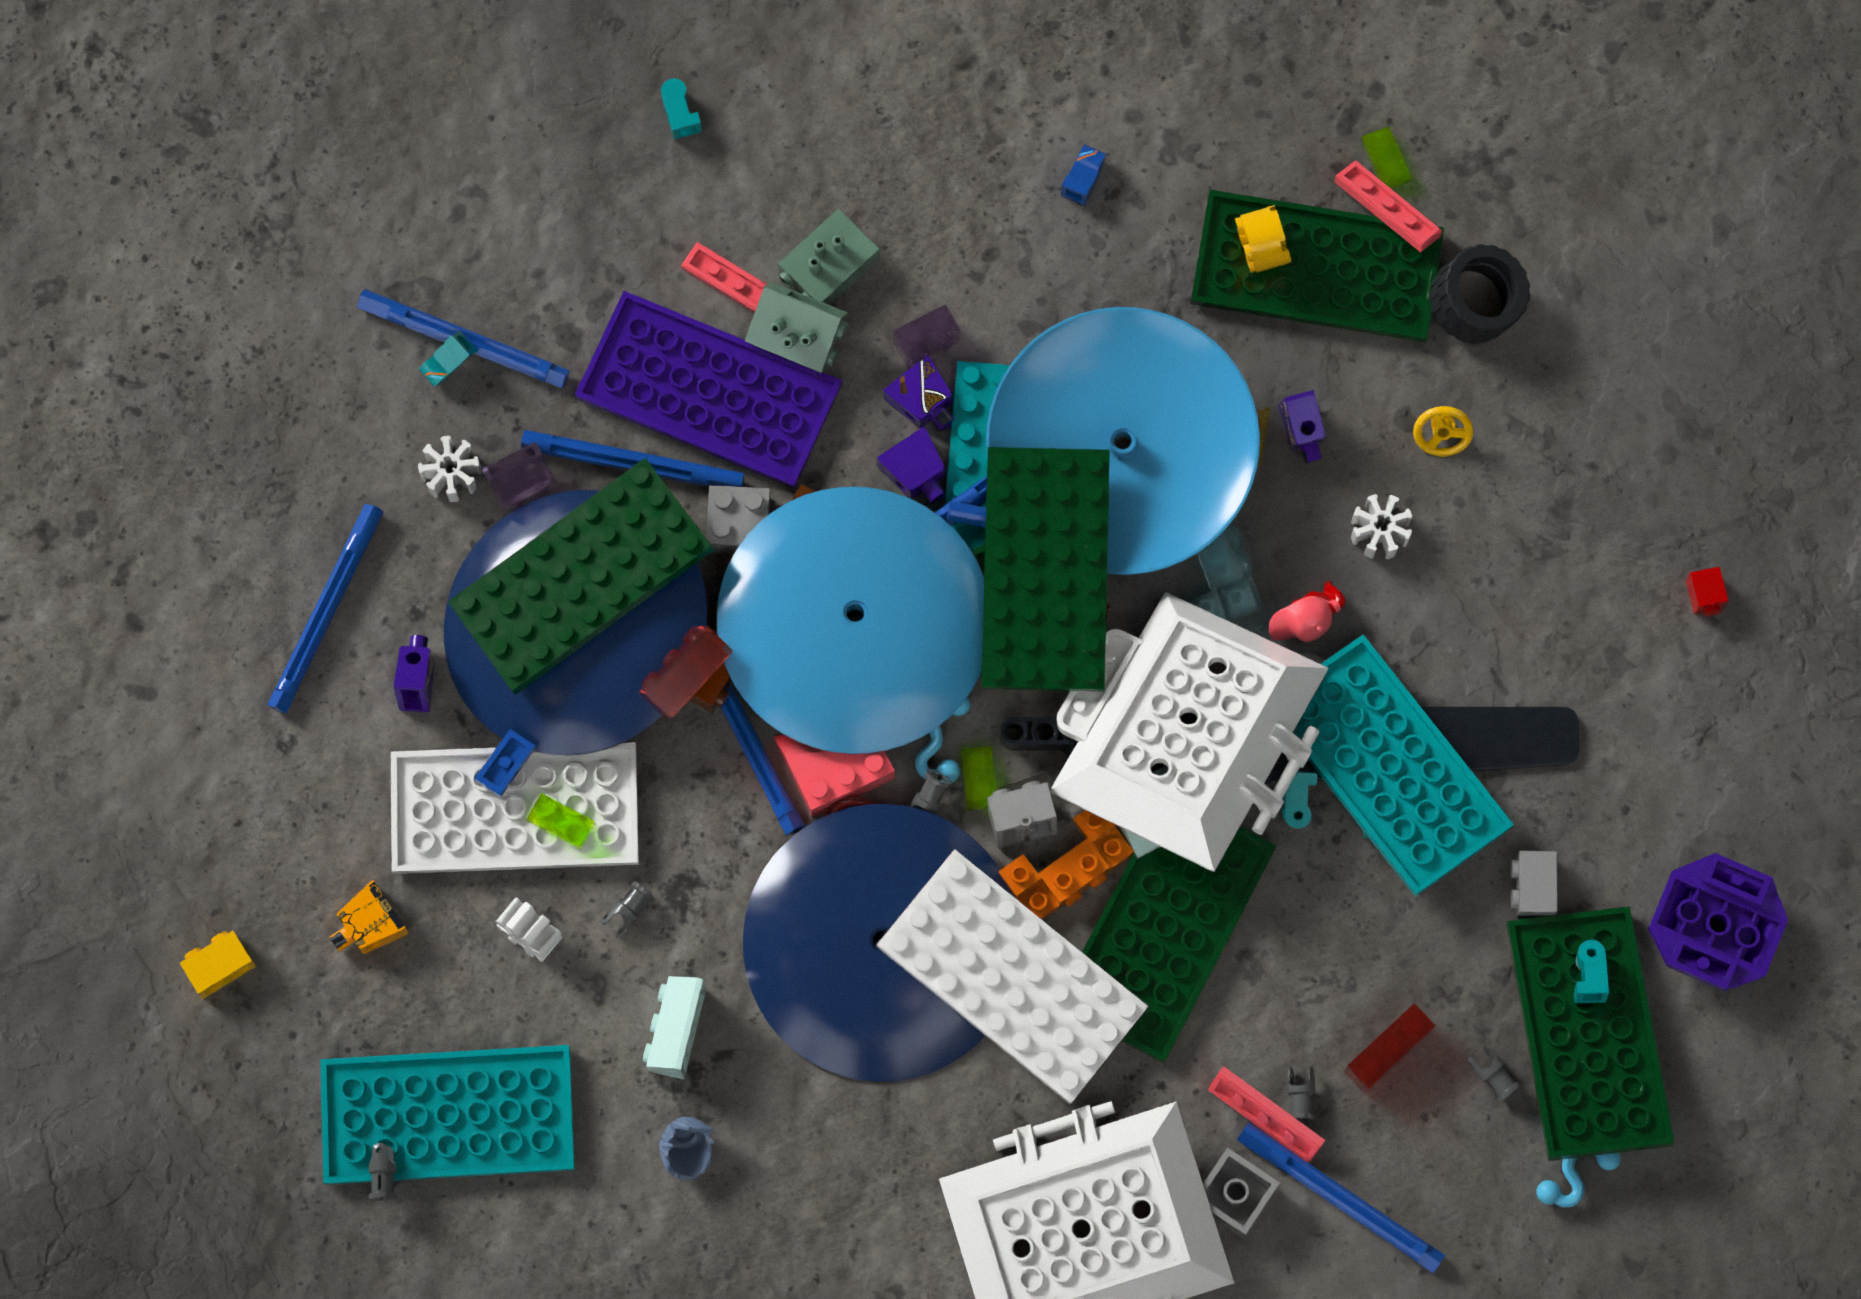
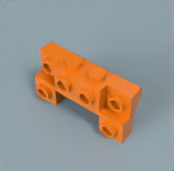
M1084 810L1073 818L1074 825L1085 838L1080 844L1039 873H1037L1024 854L998 871V873L1011 890L1014 898L1041 920H1044L1065 904L1068 907L1076 904L1083 898L1081 894L1090 886L1093 890L1101 886L1108 880L1106 876L1108 873L1132 857L1134 851L1117 830L1115 824Z

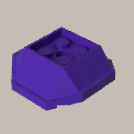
M1713 853L1677 868L1670 873L1648 930L1667 967L1726 992L1763 979L1766 976L1788 918L1776 891L1777 888L1773 877ZM1710 920H1720L1723 923L1724 931H1713L1709 924Z

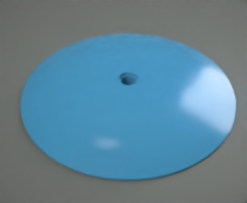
M1112 307L1096 309L1067 318L1038 335L1018 354L1003 375L994 394L987 422L986 450L987 459L988 447L1110 450L1107 574L1132 575L1153 572L1181 563L1206 548L1226 530L1242 508L1252 487L1259 458L1260 432L1254 400L1248 385L1238 367L1214 340L1189 323L1165 313L1136 307ZM1119 437H1125L1130 440L1131 445L1127 449H1119L1115 446L1114 442Z
M838 487L804 495L786 503L759 522L737 548L722 580L717 606V634L725 667L733 684L753 711L777 731L799 743L820 750L845 754L875 753L904 746L922 738L950 718L971 693L982 672L984 576L975 556L954 528L926 506L910 498L893 492L867 487ZM856 610L863 615V618L860 621L853 622L848 619L847 613Z

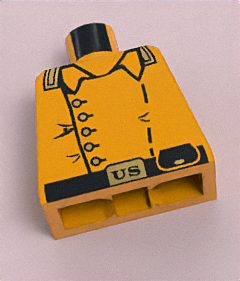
M373 880L336 914L344 927L329 938L339 952L355 942L361 952L366 954L406 936L409 932Z

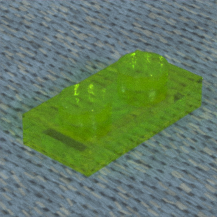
M1389 126L1361 136L1360 141L1378 179L1391 189L1411 182V174Z
M992 746L961 749L967 811L988 809L987 797L992 796V793L996 791Z
M543 793L540 794L526 818L528 823L579 850L582 849L596 824L592 819Z

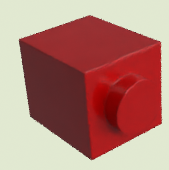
M1720 566L1689 573L1686 578V584L1693 613H1703L1704 616H1713L1721 613V609H1724L1728 603V597Z

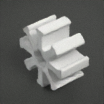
M442 436L440 439L444 447V454L440 455L432 449L430 444H427L423 449L426 461H431L434 464L422 465V463H419L418 469L423 482L427 479H432L431 482L426 483L430 495L438 498L439 492L447 484L448 490H446L449 501L458 502L460 499L456 491V484L460 483L468 489L470 494H473L477 489L475 479L466 474L477 473L481 475V465L477 456L474 459H468L474 453L471 444L466 440H462V445L453 454L452 449L454 445L451 437ZM449 465H453V466H454V468H452V469H453V472H452V473H447V472H446V470H448V469H447V466H449Z
M1374 494L1367 498L1365 508L1369 510V513L1360 510L1359 506L1356 507L1351 524L1356 523L1363 527L1353 528L1351 540L1354 545H1357L1359 541L1370 538L1371 542L1367 544L1364 556L1371 559L1374 558L1377 544L1382 543L1386 553L1385 558L1390 559L1395 557L1398 545H1395L1394 541L1401 543L1403 547H1406L1412 530H1406L1401 527L1404 525L1406 527L1409 526L1412 514L1410 509H1406L1405 512L1393 516L1391 513L1393 510H1396L1399 498L1390 495L1388 498L1386 510L1381 511L1377 501L1378 496ZM1381 522L1382 526L1386 524V531H1381V527L1376 529L1377 523Z
M515 898L495 921L498 929L509 935L508 939L515 945L518 943L525 950L526 954L531 957L535 956L541 962L544 961L562 939L560 936L562 933L549 924L550 920L543 914L539 916L527 902L523 904L518 898Z

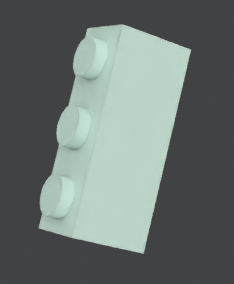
M669 976L667 985L661 984L658 994V1002L662 1003L660 1013H654L650 1032H654L652 1044H646L643 1054V1062L647 1063L646 1067L649 1072L685 1079L706 994L703 979Z

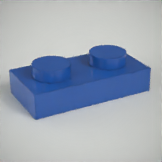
M509 729L474 778L475 781L501 798L532 755L536 746Z

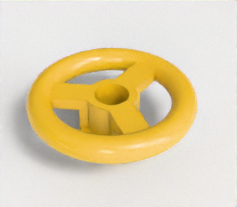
M1449 406L1434 407L1425 411L1418 417L1413 428V436L1417 445L1426 453L1439 457L1452 456L1463 451L1470 444L1474 433L1470 418L1461 410ZM1455 418L1463 424L1464 428L1455 427ZM1431 419L1433 436L1426 442L1422 435V429L1424 424ZM1450 437L1462 438L1454 446L1447 448L1437 447L1442 440H1447Z

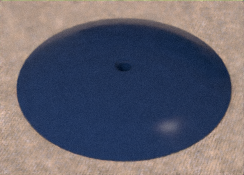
M575 490L548 495L517 508L499 520L481 537L463 561L453 582L448 601L599 491ZM696 563L516 695L510 690L448 601L444 619V648L450 675L459 695L475 717L489 730L504 738L509 729L534 744L536 746L534 752L564 756L594 753L622 744L652 726L671 708L688 685L696 670L706 637L708 607L705 583L700 567Z
M868 804L840 810L814 821L791 837L774 854L760 875L748 903L743 931V957L751 992L768 1024L790 1048L809 1062L837 1075L863 1081L890 1082L920 1077L948 1066L964 1056L984 1038L985 1035L873 943V939L877 934H886L954 849L1012 895L1011 890L998 873L1000 869L996 862L972 836L948 820L921 809L893 804Z

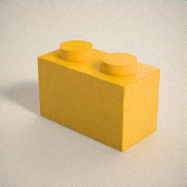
M233 930L229 933L223 931L211 939V944L203 949L197 947L189 951L184 956L185 960L180 962L187 977L202 999L256 967L241 940Z

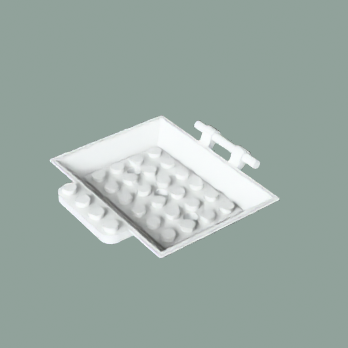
M1165 592L1139 638L1118 629L1106 632L1105 691H1070L1057 714V726L1062 734L1078 741L1050 789V793L1215 872L1252 804L1257 805L1260 814L1251 829L1255 833L1262 835L1271 818L1276 817L1284 801L1282 798L1299 768L1304 767L1311 755V747L1319 734V730L1309 726L1302 739L1293 734V731L1322 682L1328 668ZM1215 662H1220L1226 666V670L1221 674H1214L1209 670V667ZM1190 712L1194 713L1198 719L1195 723L1188 725L1181 722L1180 717L1184 713ZM1284 753L1289 762L1272 791L1264 783L1280 754ZM1157 763H1163L1169 769L1164 775H1155L1152 773L1151 768Z
M1112 1101L1094 1107L1087 1105L1072 1110L1070 1115L1033 1127L1029 1124L1014 1129L1011 1134L993 1139L996 1151L1016 1145V1154L940 1178L939 1181L975 1298L1187 1299L1234 1284L1177 1102L1096 1127L1095 1119L1116 1113ZM1075 1126L1077 1134L1038 1147L1036 1146L1037 1138ZM1138 1201H1147L1151 1207L1149 1216L1144 1219L1137 1218L1133 1212L1134 1205ZM1079 1220H1086L1090 1224V1233L1085 1238H1078L1074 1234L1073 1227ZM1021 1239L1027 1240L1030 1244V1252L1023 1258L1017 1257L1013 1250L1014 1244Z

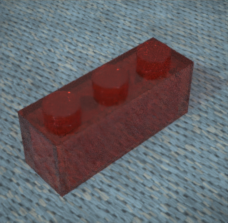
M708 626L692 627L683 637L684 644L678 650L672 649L663 658L662 662L664 665L657 673L652 671L641 683L643 688L639 694L664 718L672 719L733 652Z
M1414 1003L1349 1063L1344 1073L1366 1094L1434 1030L1436 1025Z

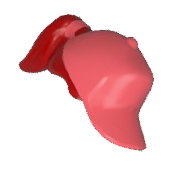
M1327 581L1323 587L1324 593L1311 591L1301 599L1294 600L1291 605L1280 609L1270 619V637L1276 641L1296 638L1306 643L1320 638L1330 628L1333 615L1346 605L1343 593L1332 585V581Z

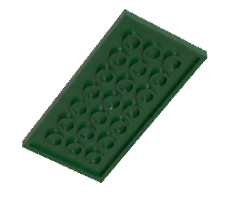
M1209 189L1190 304L1426 343L1432 311L1430 301L1431 284L1438 272L1444 227H1439L1442 230L1441 237L1422 252H1419L1376 216ZM1275 205L1285 235L1286 248L1289 249L1291 263L1258 273L1256 271L1250 273L1235 218Z
M988 447L982 689L1105 691L1110 450Z
M644 458L458 593L448 603L510 690L516 695L706 557L714 549L647 459Z
M1239 827L1215 872L1163 847H1159L1140 858H1137L1136 854L1133 853L1082 950L1084 955L1148 1006L1121 1042L1163 1064L1165 1063L1269 863L1276 845Z
M1630 906L1507 921L1506 927L1548 1161L1673 1146V1132ZM1587 940L1600 942L1606 952L1609 986L1606 1003H1575L1574 1001L1576 982H1582L1581 971L1576 965V956L1580 945Z

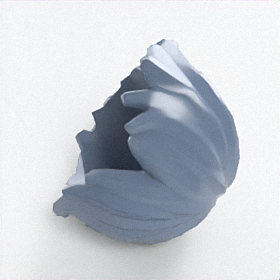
M681 1117L667 1125L659 1142V1150L665 1169L670 1175H674L676 1179L680 1178L681 1182H683L685 1179H697L701 1173H705V1169L712 1162V1144H714V1140L710 1135L713 1133L712 1127L693 1117Z

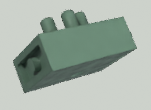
M837 209L778 263L780 274L778 277L787 288L791 289L793 287L801 294L830 305L880 259V249Z
M771 281L763 288L745 342L822 373L828 366L833 367L837 359L839 350L835 349L838 339L842 340L848 329L849 323L845 322L848 313Z

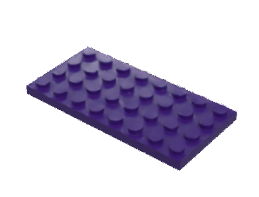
M623 291L578 386L575 399L795 489L843 382L834 376L810 369L747 343L745 340Z

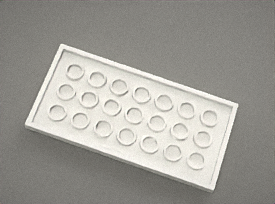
M636 742L622 743L606 750L572 756L533 752L501 798L474 779L496 748L391 752V849L393 874L639 865Z
M955 849L876 945L883 953L1069 1104L1072 1103L1148 1007Z

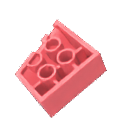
M786 735L773 736L812 818L895 779V770L885 751L867 754L835 753L799 743Z

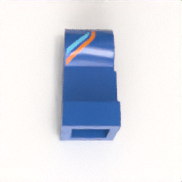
M1085 144L1069 175L1066 176L1062 184L1061 196L1085 206L1100 176L1099 174L1105 163L1107 153Z

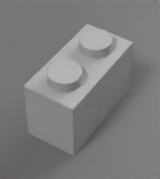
M1519 851L1516 860H1511L1510 866L1511 878H1516V890L1511 891V908H1516V917L1536 918L1556 915L1557 852Z

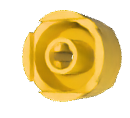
M1275 205L1235 218L1250 273L1255 271L1258 273L1291 263L1289 249L1286 248L1285 235Z

